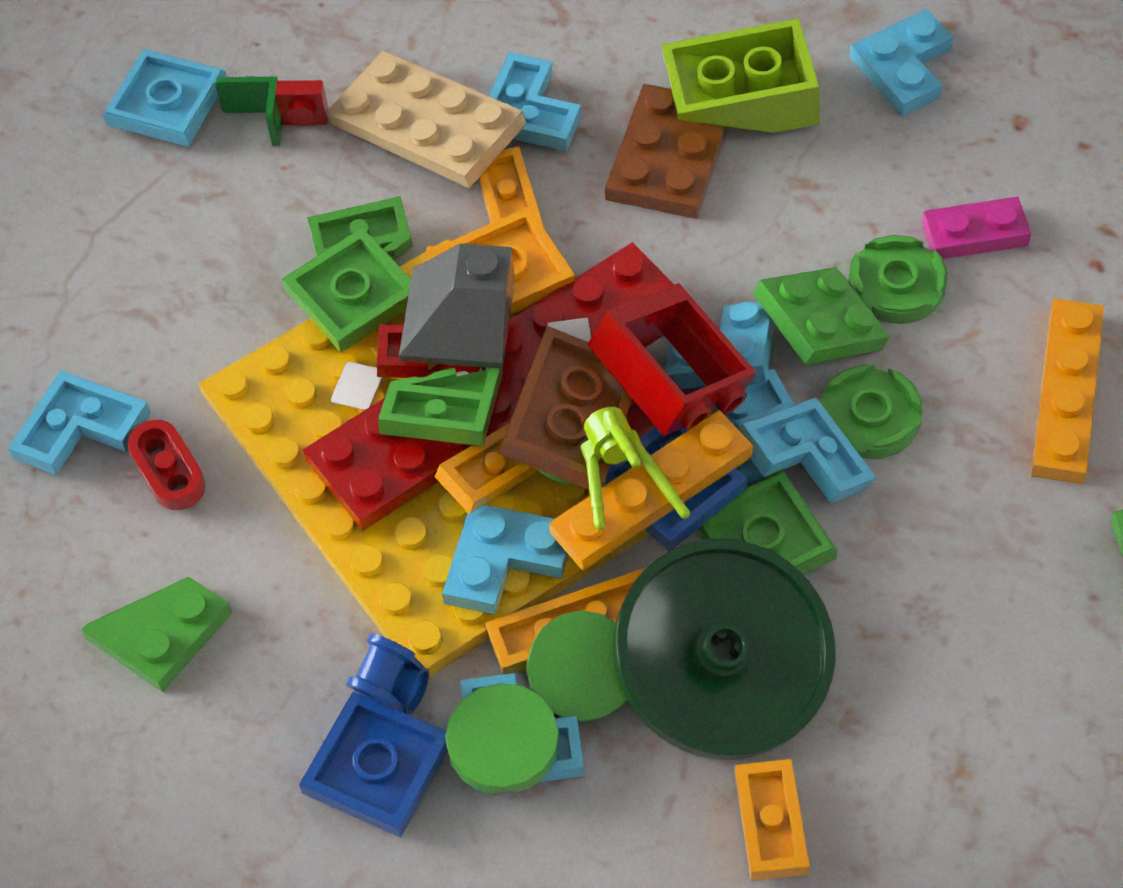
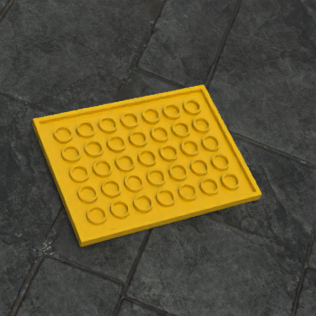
M446 239L436 246L442 247L443 244L450 242V240ZM426 251L400 266L410 278L412 277L413 268L425 262ZM406 311L386 324L404 325ZM308 319L200 382L199 386L202 395L384 637L415 653L414 657L425 668L429 669V678L487 641L489 638L485 622L550 600L650 535L644 529L583 571L568 556L562 579L510 568L496 615L444 604L442 592L467 512L440 482L436 483L362 531L305 461L302 449L364 411L363 409L333 403L331 398L347 362L376 367L378 345L377 329L340 352L315 323ZM428 363V370L438 364ZM382 377L370 407L385 398L391 381L405 378ZM537 472L485 505L557 518L590 496V491L578 485H565Z

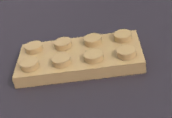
M382 51L326 111L331 125L467 188H470L527 124L522 110L385 51Z

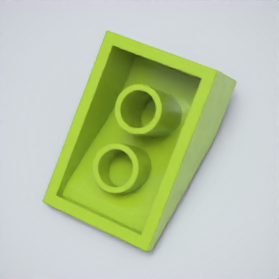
M799 18L661 44L679 120L770 133L820 124L819 83Z

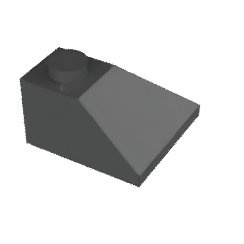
M460 243L413 268L399 352L400 361L503 369L515 282L512 247Z

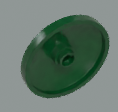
M718 538L694 541L676 547L657 558L638 576L628 591L620 607L613 635V656L617 677L628 703L637 716L649 729L669 744L685 752L710 759L738 760L751 758L782 746L799 733L817 714L828 694L834 675L836 660L834 632L830 617L818 592L810 581L789 561L764 547L741 540Z

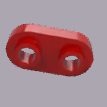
M149 420L138 425L129 436L128 449L134 464L158 503L170 510H184L195 505L205 492V480L198 463L175 427L163 420ZM157 449H164V451L159 452L157 455H150ZM179 485H187L181 490L173 491Z

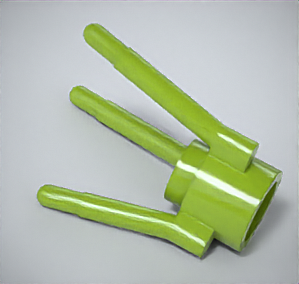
M605 407L592 413L586 419L584 431L588 441L584 442L580 449L586 461L591 508L596 529L602 530L605 527L604 504L598 464L600 459H603L607 464H618L628 459L634 468L642 464L680 517L687 519L690 516L689 509L644 448L637 432L631 429L624 412L620 408Z

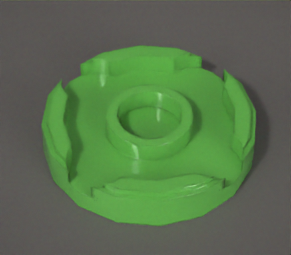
M900 235L875 238L865 244V249L860 251L858 255L856 253L852 258L848 283L869 310L873 312L876 319L882 322L897 324L919 321L933 313L944 299L948 271L943 258L935 250L932 253L929 249L923 247V241L914 237Z
M859 365L845 369L829 380L820 401L861 458L882 459L900 453L914 441L921 426L922 399L915 385L900 372L888 368V372L876 370L875 365Z
M583 610L562 614L542 627L530 646L526 664L530 689L540 695L554 714L561 718L577 716L579 722L604 718L622 706L626 700L614 664L613 635L616 622L605 615Z
M499 683L479 688L460 701L449 717L445 740L451 765L465 783L483 793L497 794V791L506 792L512 790V793L529 789L546 776L556 761L559 731L554 712L540 695L520 685Z

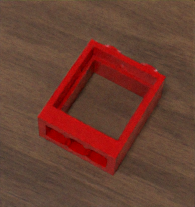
M680 283L607 310L587 344L663 436L682 428L688 431L718 410L727 415L737 409L747 397L745 389L757 373ZM663 334L705 383L706 387L685 395L643 346L642 342Z

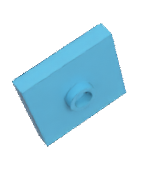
M143 49L103 113L106 125L189 147L218 98L215 86L216 79L218 77H227L226 72L220 68Z

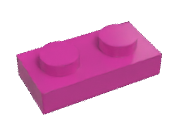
M1018 196L923 211L922 225L930 251L933 253L935 250L943 259L1029 246L1031 231Z

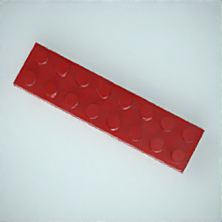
M633 242L576 277L574 282L558 288L509 320L503 376L486 437L510 423L548 323L588 318L590 335L592 337L607 310L674 285ZM662 334L642 342V344L646 348L664 335ZM438 364L418 377H427L434 372L455 368L456 373L466 371L470 374L479 372L480 367ZM383 398L302 450L305 461L361 530L364 531L438 483L439 481L435 478L439 465L472 445L380 434L378 418L385 398Z

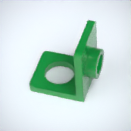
M277 76L218 77L215 86L222 111L224 113H266L265 118L272 146H280L282 122L275 97Z

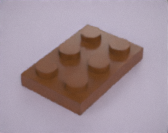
M643 83L605 186V200L697 219L728 127L679 120L672 90Z
M547 326L498 454L589 490L586 461L580 449V446L588 441L584 431V423L592 413L605 407L620 408L625 416H627L632 398L589 348L587 341ZM600 459L598 464L602 488L610 464Z

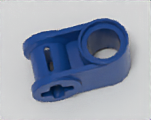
M370 633L366 640L370 647L357 675L349 677L346 686L361 695L403 713H413L420 704L427 689L429 669L425 668L414 657L415 653L410 649L388 638Z

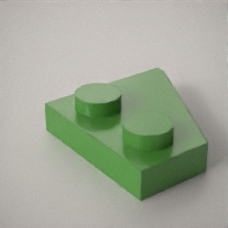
M401 196L307 217L316 256L361 228L393 260L413 246Z
M486 367V370L457 376L455 368L434 372L427 377L414 376L391 381L378 418L380 434L484 446L503 376V369Z
M186 577L87 623L81 631L87 641L163 692L229 618L232 610L228 602L192 578Z

